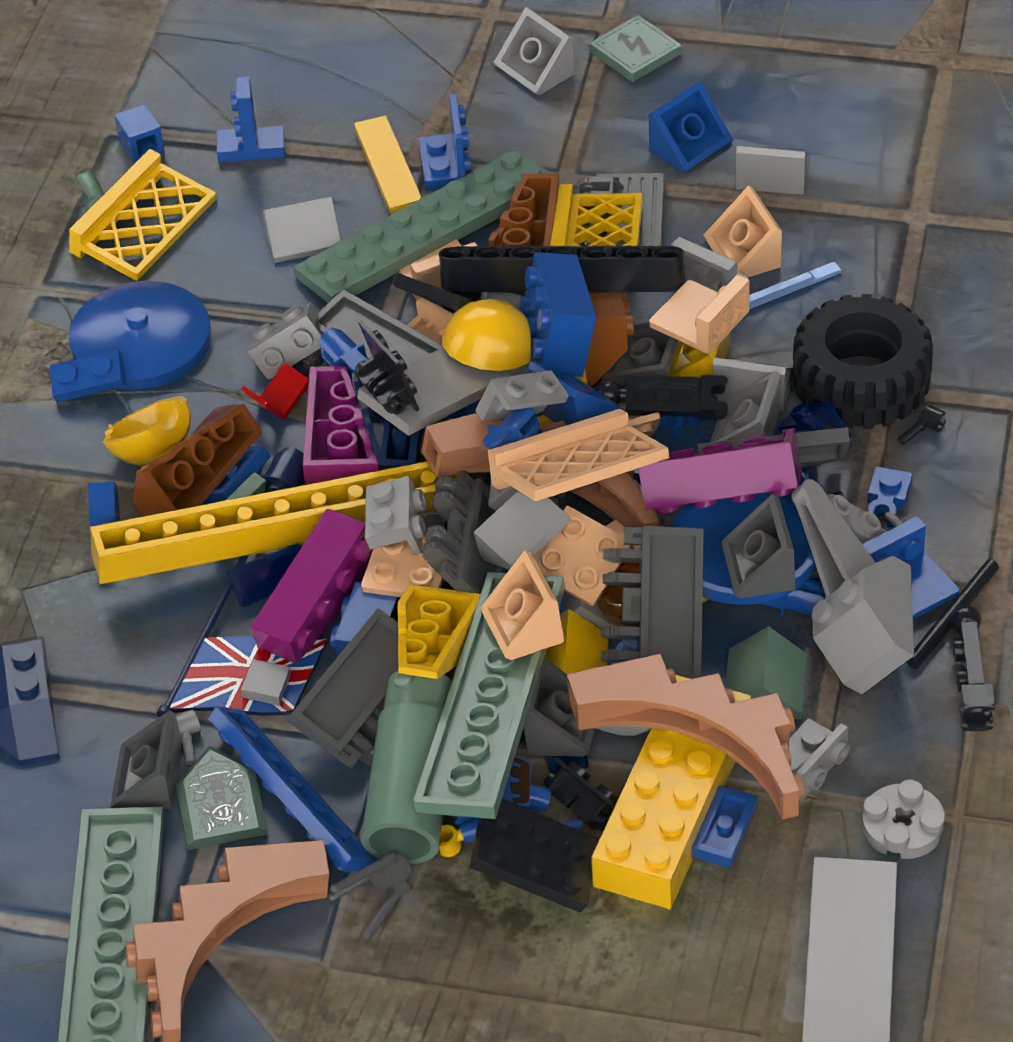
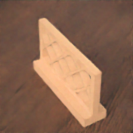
M617 409L488 450L492 486L498 490L511 486L536 502L668 459L669 450L665 445L629 426L628 413L622 409Z

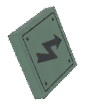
M639 15L589 43L590 52L632 83L682 54V45Z

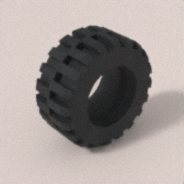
M862 294L861 297L852 298V295L842 296L839 301H834L833 299L826 301L821 305V309L816 307L806 315V319L800 322L794 336L792 378L796 394L804 404L806 403V407L815 415L822 414V418L832 424L836 421L842 423L843 427L852 429L853 425L863 426V429H873L874 425L882 424L883 427L895 423L896 418L902 420L909 416L913 409L916 410L924 402L925 395L929 392L933 357L931 333L924 325V321L916 313L911 314L909 307L902 303L896 305L892 299L882 296L881 299L872 298V294ZM854 356H866L879 359L884 363L874 366H855L840 360Z

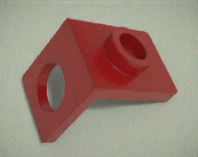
M284 363L261 396H258L244 385L240 390L278 418L285 421L308 389L309 379Z

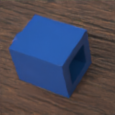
M146 104L115 114L119 141L133 163L137 162L149 149L159 154L164 153L161 128Z

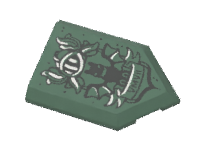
M209 746L176 783L188 850L268 835L256 772L241 761Z

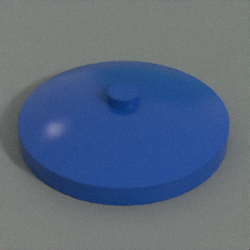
M159 281L125 283L97 294L79 309L72 320L69 330V343L73 359L119 350L123 358L125 387L118 389L125 390L154 388L181 378L200 363L211 342L210 320L203 303L188 290L177 285Z
M769 492L754 494V499L745 502H732L731 497L717 499V504L704 508H694L693 503H689L673 519L670 527L704 529V598L725 604L749 605L772 601L795 591L740 599L735 596L721 541L770 497ZM789 494L779 496V500L794 549L795 589H798L813 575L817 567L792 496Z

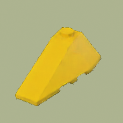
M409 584L398 601L399 674L438 679L457 666L481 594Z

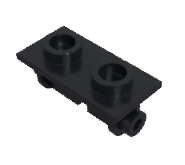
M555 757L554 761L561 768L557 773L551 772L544 780V785L551 790V796L568 809L580 798L581 801L572 812L592 830L599 829L604 831L619 798L603 784H600L597 788L589 784L587 781L591 776L574 761L567 766L559 758Z

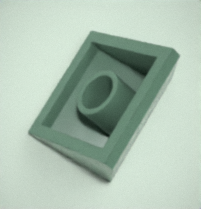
M768 626L729 648L725 688L730 687L733 691L751 695L752 699L778 693L783 707L791 709L794 719L802 720L807 653Z

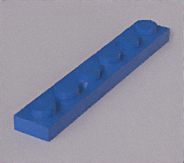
M220 706L214 708L208 719L219 730V737L237 750L241 755V762L253 769L261 777L264 788L275 794L284 803V810L291 817L300 821L308 830L307 836L312 841L324 840L325 851L331 856L330 862L337 869L347 873L350 871H360L377 861L376 857L364 849L358 837L243 710Z

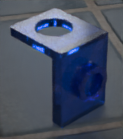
M823 401L813 404L803 402L797 405L777 429L782 434V430L795 428L796 431L809 429L810 431L824 430L827 422H831L835 428H845L846 426L831 402Z

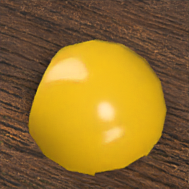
M485 299L467 303L452 315L443 331V348L449 356L464 365L481 370L504 371L517 369L531 361V332L528 320L523 312L508 302Z
M184 396L163 399L127 415L113 425L109 424V429L104 432L106 436L102 442L110 453L122 462L133 465H147L186 439L191 426V411L187 399Z

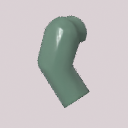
M90 167L81 170L75 175L89 200L85 204L86 212L105 194Z

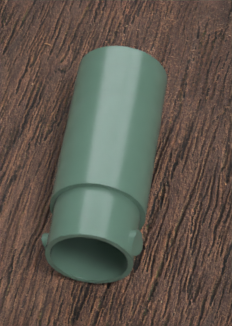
M397 671L388 680L384 710L378 718L361 835V843L364 849L378 859L393 849L400 852L408 860L409 864H418L432 859L438 853L443 815L415 813L413 800L452 681L445 675L434 679L399 674V671Z

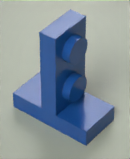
M250 76L236 77V91H230L232 112L238 111L239 117H234L235 129L217 130L218 162L284 158L285 136L283 125L256 126Z

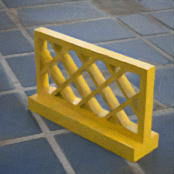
M149 149L69 229L70 253L79 258L88 254L138 281L216 200V192L162 164L161 154ZM161 177H164L173 182L175 187L156 189L155 183ZM195 194L202 198L199 202L184 204L183 195ZM177 196L179 204L160 206L159 198ZM154 199L155 207L137 209L136 203L139 200ZM164 215H182V220L179 223H164ZM158 217L159 225L140 226L139 218ZM134 219L135 227L116 229V223L119 220ZM162 234L163 240L160 243L144 244L143 236ZM138 237L139 245L120 247L119 238ZM114 239L115 248L101 249L95 244L100 240ZM142 255L143 260L134 267L123 261V256Z
M559 184L550 246H580L579 244L585 241L591 243L588 246H617L615 243L620 240L626 242L622 246H638L643 204L642 193L573 194V184ZM582 206H595V207L592 208V209H590V210H587V209L583 208ZM619 206H630L624 210L619 208ZM606 213L612 215L606 219L600 217ZM588 222L593 224V226L587 229L582 227V225ZM622 222L628 224L622 228L616 226ZM604 231L610 233L603 238L598 236V234Z

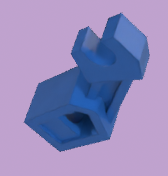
M88 483L90 526L118 522L119 497L116 483Z

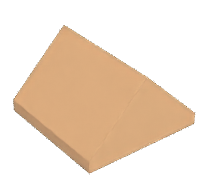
M748 185L703 236L715 253L737 262V272L751 277L781 267L782 230L755 190Z
M524 550L480 607L505 658L510 660L564 642L558 601L532 553Z

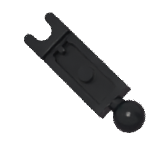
M626 375L625 388H620L615 382L610 380L602 381L594 388L616 404L620 402L625 403V412L628 415L645 416L659 412L660 416L699 417V419L722 420L726 418L728 413L727 402L716 401L711 397L712 395L725 392L728 378L721 375H702L701 378Z
M966 604L958 606L953 610L950 618L953 629L960 634V638H953L954 662H961V669H957L956 672L957 691L961 693L959 706L961 729L965 731H987L993 729L992 710H995L993 684H985L978 634L982 620L981 615L976 608Z

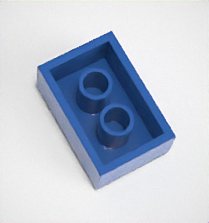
M535 252L532 266H527L525 271L526 296L520 297L518 308L523 312L530 326L531 359L536 360L538 364L572 377H583L596 314L578 257L571 254Z

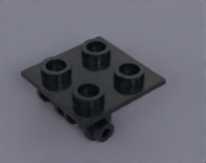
M362 321L358 322L373 357L367 361H360L355 366L356 378L388 413L401 414L409 404L416 412L420 409L414 397L418 391L412 380L404 374L408 367L402 356L396 350L393 352L388 350L387 342L377 329L371 332Z

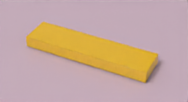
M381 116L354 123L356 136L389 214L391 215L393 212L419 201L421 195L387 117Z

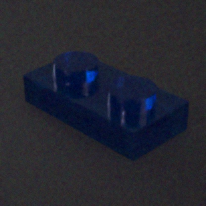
M298 542L226 572L240 607L248 606L271 596L301 548Z

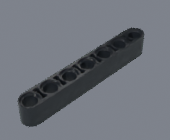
M454 246L444 248L439 252L441 288L450 292H526L525 271L527 266H532L535 252L577 255L589 292L678 291L685 283L684 250L676 246Z

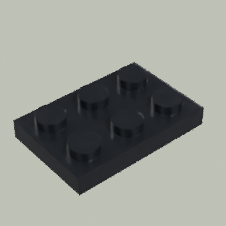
M502 798L496 819H478L469 868L581 913L588 906L592 883V855L598 845L599 838Z

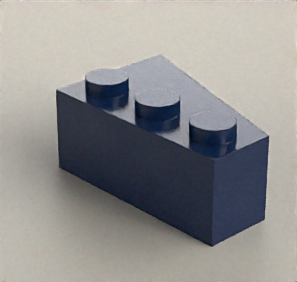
M352 373V386L356 395V402L361 410L364 426L371 441L372 451L378 462V470L419 463L422 429L408 436L358 399V391L364 385L356 378L355 373Z

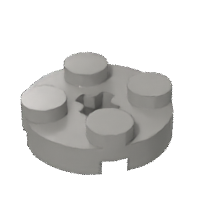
M905 780L901 784L885 786L865 799L862 831L867 842L878 852L887 855V851H890L892 853H900L901 859H913L928 854L938 845L940 835L944 829V810L939 800L932 793L923 789V786L918 781ZM905 816L911 819V825L906 826L903 822L895 823L894 821L896 817Z

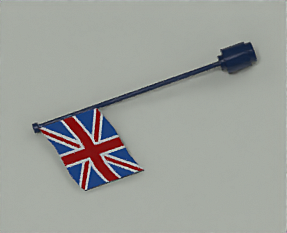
M287 447L274 456L264 476L266 480L265 493L302 485L304 481L303 452ZM249 555L240 556L165 705L159 706L156 715L161 717L169 710L172 712H186L189 710L213 711L216 706L241 709L247 715L256 716L291 714L300 701L327 644V639L316 640L312 648L296 664L257 648L255 639L252 636L208 637ZM253 659L290 667L291 676L280 705L242 698L241 688Z

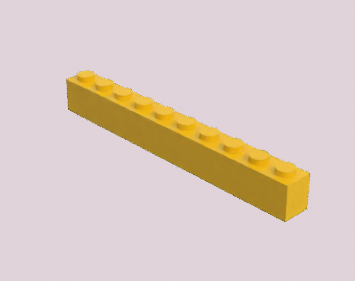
M422 462L90 527L91 555L99 583L105 584L301 545L306 542L327 508L365 522L366 487L383 481L410 476L416 490L421 489L425 496L427 510L423 511L422 515L427 511L437 512L432 507V499L434 494L437 493L435 491V484L439 478L436 477L428 462ZM457 474L450 475L449 477H453L454 479H456Z

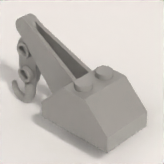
M807 479L792 491L791 496L800 516L826 595L825 599L820 600L812 608L813 639L843 685L863 694L914 656L911 565L895 556L876 563L862 543L887 532L881 528L877 516L872 512H865L854 506L841 495H826L816 481ZM891 512L885 513V518L891 522L894 528L903 524Z

